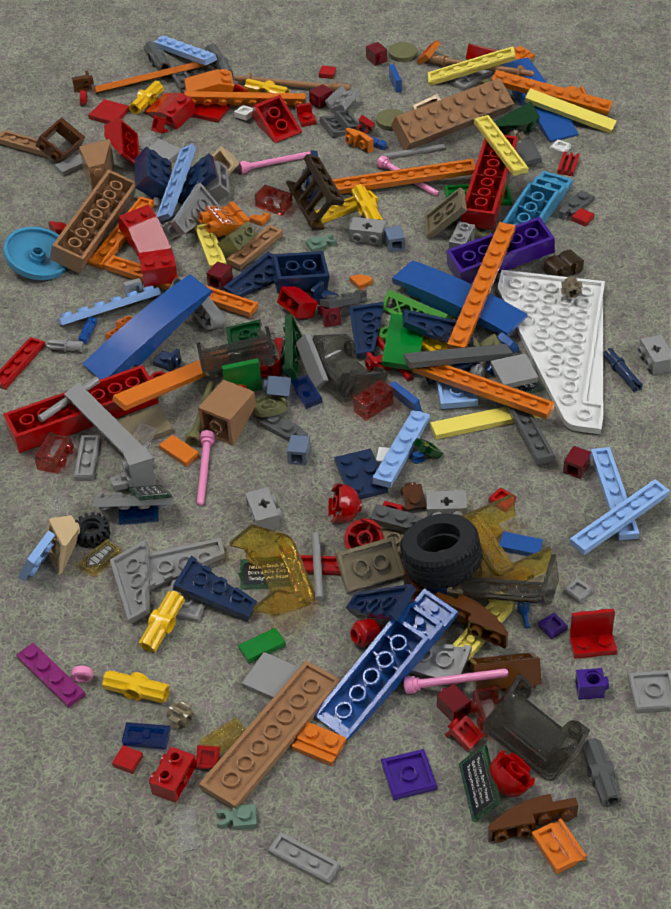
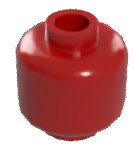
M373 618L359 620L353 624L350 630V637L357 646L361 648L369 647L383 628Z

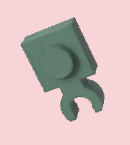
M328 234L324 238L320 235L305 240L311 252L323 251L327 249V246L337 245V239H334L333 234Z
M256 804L238 805L236 808L233 807V812H228L225 809L216 811L217 817H225V820L217 821V828L223 829L230 824H233L234 830L257 828Z

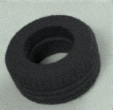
M435 514L417 521L405 532L400 543L401 555L407 575L417 584L427 588H449L467 581L478 570L483 559L477 528L469 520L455 514Z

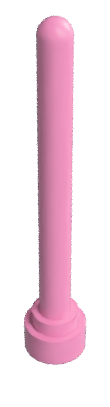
M310 151L252 163L241 161L239 162V170L241 174H246L251 169L300 160L306 154H310Z
M384 155L380 156L376 163L377 167L382 170L389 169L392 171L400 169L391 164L390 159ZM424 182L413 183L433 196L438 195L436 189Z
M208 430L200 433V443L203 448L197 494V505L199 506L204 505L210 447L215 442V434Z
M497 669L427 679L408 676L404 678V688L406 694H414L420 691L421 688L505 678L509 672L507 669Z

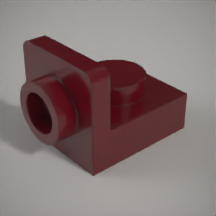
M317 306L318 314L323 316V325L325 327L341 325L340 307L326 308Z

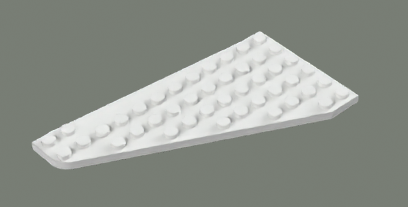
M501 270L497 293L500 299L527 313L528 317L516 327L517 333L530 359H534L536 370L551 400L555 402V408L563 424L573 431L601 434L603 423V293L605 281L577 278V282L582 281V294L571 299L567 298L566 294L562 295L561 282H564L568 277Z

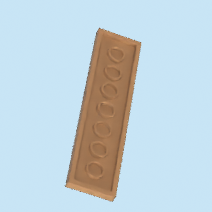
M305 661L199 783L200 789L232 809L241 805L296 740L303 727L312 721L322 703L339 684L341 679Z

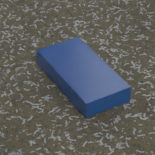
M390 64L389 78L396 93L402 92V80L395 65Z
M396 381L390 384L394 397L409 409L422 411L418 398Z
M503 531L499 551L539 559L543 539Z

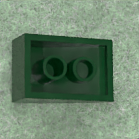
M530 101L494 121V123L503 135H507L518 129V132L531 133L536 130L540 116Z

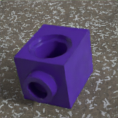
M602 668L576 670L575 686L578 700L605 698V691L609 690V680L607 676L604 677Z

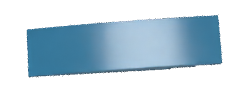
M542 171L540 176H536L533 182L529 181L502 223L517 225L540 217L545 223L572 186L573 179Z

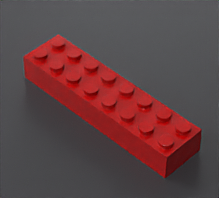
M504 135L517 152L518 137ZM485 138L465 197L467 211L461 215V222L473 224L476 228L494 230L511 172Z
M143 365L101 379L99 384L88 391L115 419L159 403L158 397L124 411L112 401L113 395L152 380ZM66 392L3 414L7 430L19 453L91 428L94 425L72 403L45 421H39L38 416L64 399Z

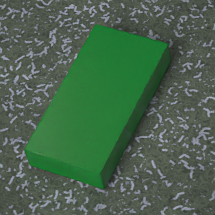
M275 627L239 644L238 648L249 664L258 660L263 652L270 654L285 647L286 642Z

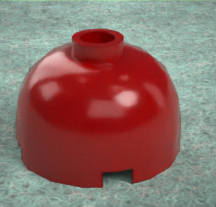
M336 483L331 489V492H334L333 498L328 500V515L330 517L333 514V519L330 521L332 523H347L352 521L357 513L361 511L362 501L359 499V495L354 488L346 484Z
M366 518L352 522L344 533L345 549L348 550L385 539L382 528L375 521Z
M503 750L490 763L488 776L492 789L497 794L506 797H519L534 785L535 777H530L529 772L531 769L522 758L512 752L509 755L504 754L506 750Z

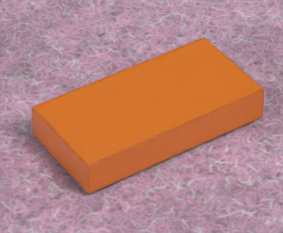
M436 40L427 46L416 62L421 65L430 59L441 43Z
M171 435L159 444L161 451L185 467L199 457L197 450L174 435Z

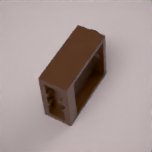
M61 117L39 136L35 146L53 161L59 163L71 156L79 146H82L85 136ZM56 132L73 145L65 153H62L48 141Z

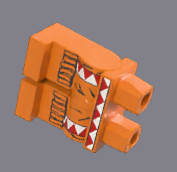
M228 202V206L224 207L207 206L206 211L200 212L198 216V221L201 224L206 223L208 233H215L217 237L229 235L245 222H250V219L235 202Z

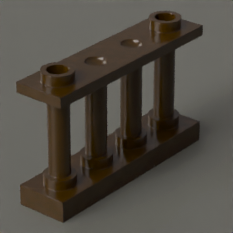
M306 154L303 158L307 164L306 170L297 182L287 180L286 184L304 214L308 225L313 229L323 230L325 227L321 222V218L331 205L342 206L345 201L320 158ZM312 173L314 179L304 191L301 186ZM318 184L320 190L310 202L308 196ZM325 195L326 202L316 213L314 208Z

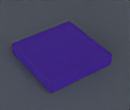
M424 749L381 759V765L393 801L437 790V784Z

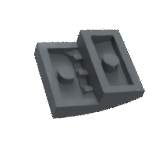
M335 111L334 116H321L319 121L332 138L346 135V128L357 130V126L360 124L350 111Z
M532 140L517 144V153L526 165L542 162V157Z

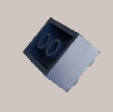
M146 147L135 158V188L152 199L158 197L162 201L172 174V163L167 158L158 155L155 150Z
M323 251L273 254L271 269L277 294L280 293L281 287L298 286L304 292H308L320 280L324 282V289L328 290L329 272Z

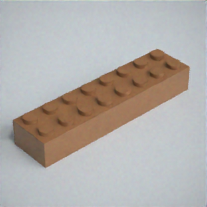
M497 78L398 115L393 120L391 126L403 149L408 150L475 125V118L487 115L493 118L504 114L511 109L514 102L502 80Z
M108 169L52 245L49 259L77 273H81L89 259L117 222L119 216L133 199L136 191L135 181Z

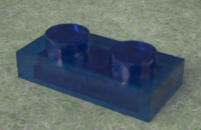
M308 375L291 381V385L305 409L322 403V397Z
M150 505V508L139 509L138 506H130V509H119V525L159 521L158 505Z
M126 722L122 744L131 747L167 749L171 732L170 726Z

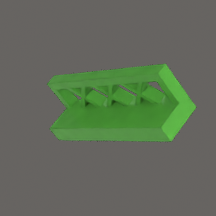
M390 289L383 301L384 310L392 314L402 315L401 308L409 306L411 311L416 309V312L453 320V317ZM390 299L395 300L397 304L392 309L387 308Z

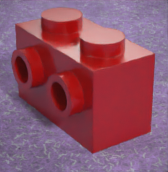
M298 286L281 287L277 300L278 304L293 316L302 320L313 318L318 304L316 300Z
M170 747L168 752L162 755L156 772H153L150 776L149 785L152 794L177 803L196 769L195 755Z

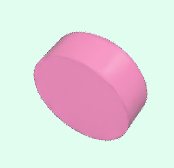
M76 666L72 669L71 678L78 683L90 682L93 680L94 671L87 666Z

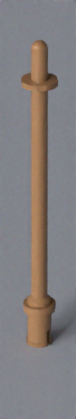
M433 54L430 58L431 64H438L442 67L463 62V60L450 59L448 55L439 56ZM519 65L517 68L495 66L485 69L489 71H504L521 77L534 76V72L525 70L523 65Z
M248 73V76H235V80L239 82H246L247 79L261 82L270 80L275 85L313 89L323 84L332 89L333 93L340 86H343L346 91L351 90L350 84H341L336 81L332 84L282 80L252 77V73Z

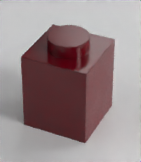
M379 42L367 45L366 58L374 66L387 62V49Z
M321 84L310 90L309 102L318 109L327 105L325 100L333 94L332 89Z
M218 261L206 273L208 286L223 290L224 286L233 279L232 266Z
M573 446L564 460L563 473L581 479L590 465L591 452Z
M452 684L448 688H443L437 694V708L452 722L456 717L460 720L471 713V700L455 684Z

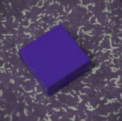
M555 612L538 622V627L550 639L568 630V625Z

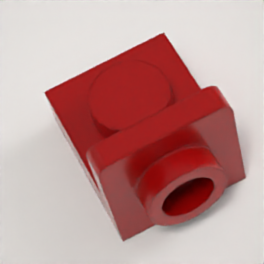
M311 103L296 106L297 118L301 127L316 124Z
M370 352L366 353L365 366L374 375L393 368L381 366L383 354L374 357Z
M467 715L460 720L456 717L447 726L449 730L444 734L447 738L452 735L466 751H469L484 736Z

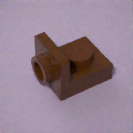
M88 70L85 71L83 76L72 77L74 92L92 90L91 84H94L92 75H89Z

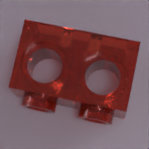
M382 379L353 396L354 412L365 421L394 404L393 388Z

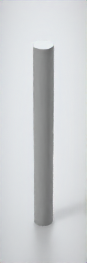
M438 144L384 153L383 155L393 159L445 150V145Z
M94 377L84 384L83 387L89 391L99 384L100 380ZM65 397L38 416L39 421H45L71 402Z
M314 532L312 533L315 600L322 601L324 597L320 534Z

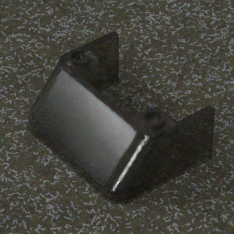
M265 326L266 335L208 349L200 342L196 343L202 372L212 377V379H218L223 377V365L257 358L259 365H275L276 361L279 360L276 334L269 326Z
M556 554L551 555L543 582L481 578L483 572L480 565L475 574L463 582L461 586L463 595L476 602L546 607L553 602L559 582Z

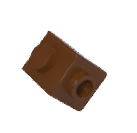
M416 482L404 484L400 492L403 494L406 511L425 508L422 484H416Z

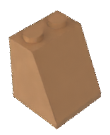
M110 139L79 146L83 172L92 191L107 170L113 171L114 169Z
M222 380L198 407L201 432L206 430L212 431L215 434V439L233 446L256 406L255 392Z

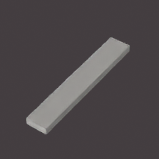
M79 382L64 394L122 454L143 447Z

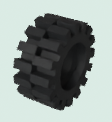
M91 512L89 516L88 513L84 514L85 517L79 516V520H75L80 527V534L77 536L76 543H79L81 547L85 545L87 549H89V546L93 549L95 545L100 547L102 546L101 542L105 544L107 539L110 538V528L104 515L101 516L100 513L95 515V512ZM98 528L93 533H85L87 529Z

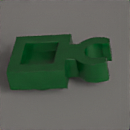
M416 438L412 443L430 459L431 457L439 459L443 455L440 449L427 440Z

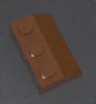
M533 652L469 659L471 673L497 669H507L509 672L505 678L473 681L474 689L480 691L481 694L492 693L493 689H501V691L505 692L515 690L514 687L523 686V689H534L536 685L542 684L540 658Z

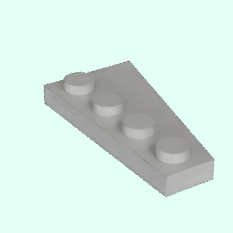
M221 538L149 553V591L172 580H176L191 555L202 566H208L224 559L225 552Z
M444 644V646L433 645L410 673L425 678L463 674L472 651V645H464V647H455L451 644Z

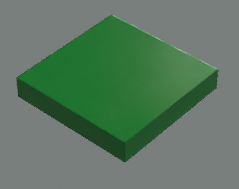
M258 358L222 366L223 380L236 385L243 384L247 389L254 392L262 390Z

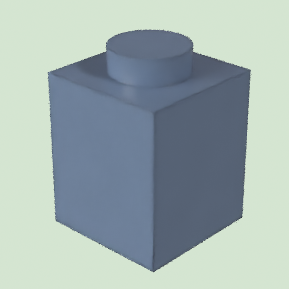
M401 225L384 228L385 243L388 251L405 250V236Z
M268 376L267 380H264L263 391H266V395L289 397L291 378Z
M291 435L287 448L288 464L307 465L310 453V436Z

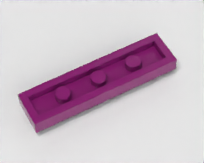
M34 643L16 654L17 659L67 708L86 696L85 691Z

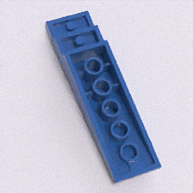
M528 57L500 65L511 68L523 65L525 70L534 72L533 77H523L547 83ZM512 90V95L521 106L527 104L524 102L526 93ZM534 106L540 116L537 126L549 142L578 136V132L569 118Z
M414 260L392 277L393 284L406 288L407 294L421 299L422 304L457 318L472 287V284ZM489 293L476 325L498 333L503 332L508 336L528 315Z
M189 274L121 327L83 365L100 380L129 370L134 364L138 367L213 292Z
M424 588L413 603L410 602L405 607L397 621L390 620L325 699L316 712L315 717L348 740L427 654L459 615L458 611Z

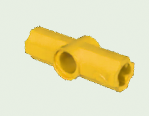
M247 79L244 86L249 90L248 92L290 93V89L287 87L275 85L270 80L261 82Z
M154 81L146 90H139L137 98L129 105V110L133 114L138 115L148 105L151 106L156 101V97L164 91L163 85L159 81Z
M361 184L356 185L352 189L351 194L357 203L360 216H364L367 219L383 220L378 212L376 200L370 197L365 186Z
M168 591L160 607L151 613L148 627L139 641V645L149 652H156L166 633L169 634L173 630L176 616L185 602L184 597L178 592Z
M109 670L105 672L102 683L103 689L122 693L126 698L130 700L134 698L135 701H140L143 698L164 704L170 691L169 684L149 680L146 675L139 672H133L131 675Z

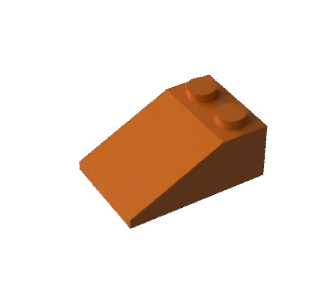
M216 69L184 79L186 91L233 92L234 88L232 73L226 69Z

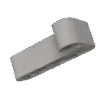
M185 277L175 278L169 289ZM209 297L193 312V315L206 330L223 328L225 326V316Z

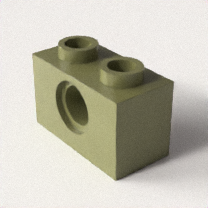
M247 221L221 240L218 246L226 257H229L258 234Z

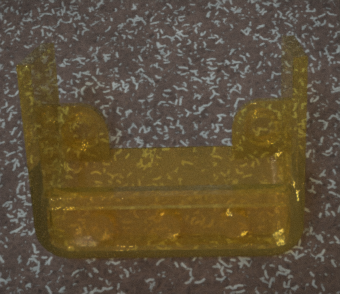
M513 494L463 516L477 528L483 560L494 575L517 583H523L553 569L552 550L550 547L512 563L496 540L502 535V528L499 524L516 517Z
M250 524L229 542L230 546L245 550L246 558L251 564L261 566L269 587L270 594L253 607L254 611L279 616L309 606L315 601L314 589L296 544L290 536Z

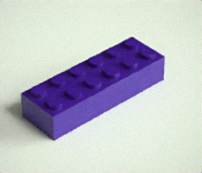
M540 217L516 225L515 233L498 273L501 270H509L555 253V238ZM494 233L446 250L447 265L455 277L468 283L474 282Z

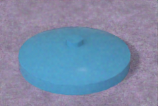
M24 227L13 231L5 240L3 256L6 263L12 270L26 278L50 280L61 276L68 269L49 259L52 245L59 237L57 233L41 227Z

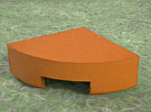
M264 212L263 215L255 216L253 214L248 218L251 223L263 226L271 218V214Z
M367 275L350 276V282L361 290L373 284V278Z

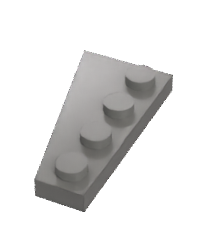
M200 182L195 185L172 220L171 225L180 235H183L199 223V213L205 212L207 206L220 207V205Z
M99 492L93 498V507H99V510H108L114 506H118V509H130V506L147 509L150 508V505H158V508H169L175 500L174 493L143 497L140 493H131L123 496L122 493L114 492L106 496V492Z
M145 540L110 559L127 619L131 624L150 614L148 543Z

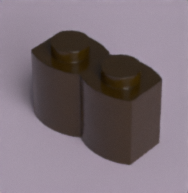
M565 250L559 255L547 258L544 261L543 271L553 276H572L579 274L583 270L584 260L572 250Z

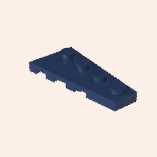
M267 252L226 284L223 291L244 297L274 283L271 269L273 254Z
M384 302L350 306L349 311L356 358H366V353L368 352L375 356Z
M404 309L402 313L403 327L446 345L457 322L456 320ZM471 336L467 347H473V336Z
M191 555L173 584V590L249 621L257 607L258 601L238 587L234 588L227 583L228 580L222 576L219 578L211 572L212 569L206 565L202 566Z
M412 584L355 592L346 609L352 614L397 621L405 607L411 602L416 589Z

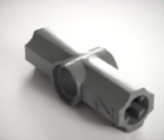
M151 41L146 42V45L143 47L149 62L155 65L158 71L171 68L163 49H159Z
M216 44L207 45L205 50L216 54L217 60L210 63V65L218 70L226 69L231 71L233 77V71L229 66L228 59L223 57Z
M596 738L588 739L585 743H582V751L587 762L588 777L592 779L590 783L595 785L602 806H615L621 802V795L615 781L613 763L611 760L608 761L601 740Z

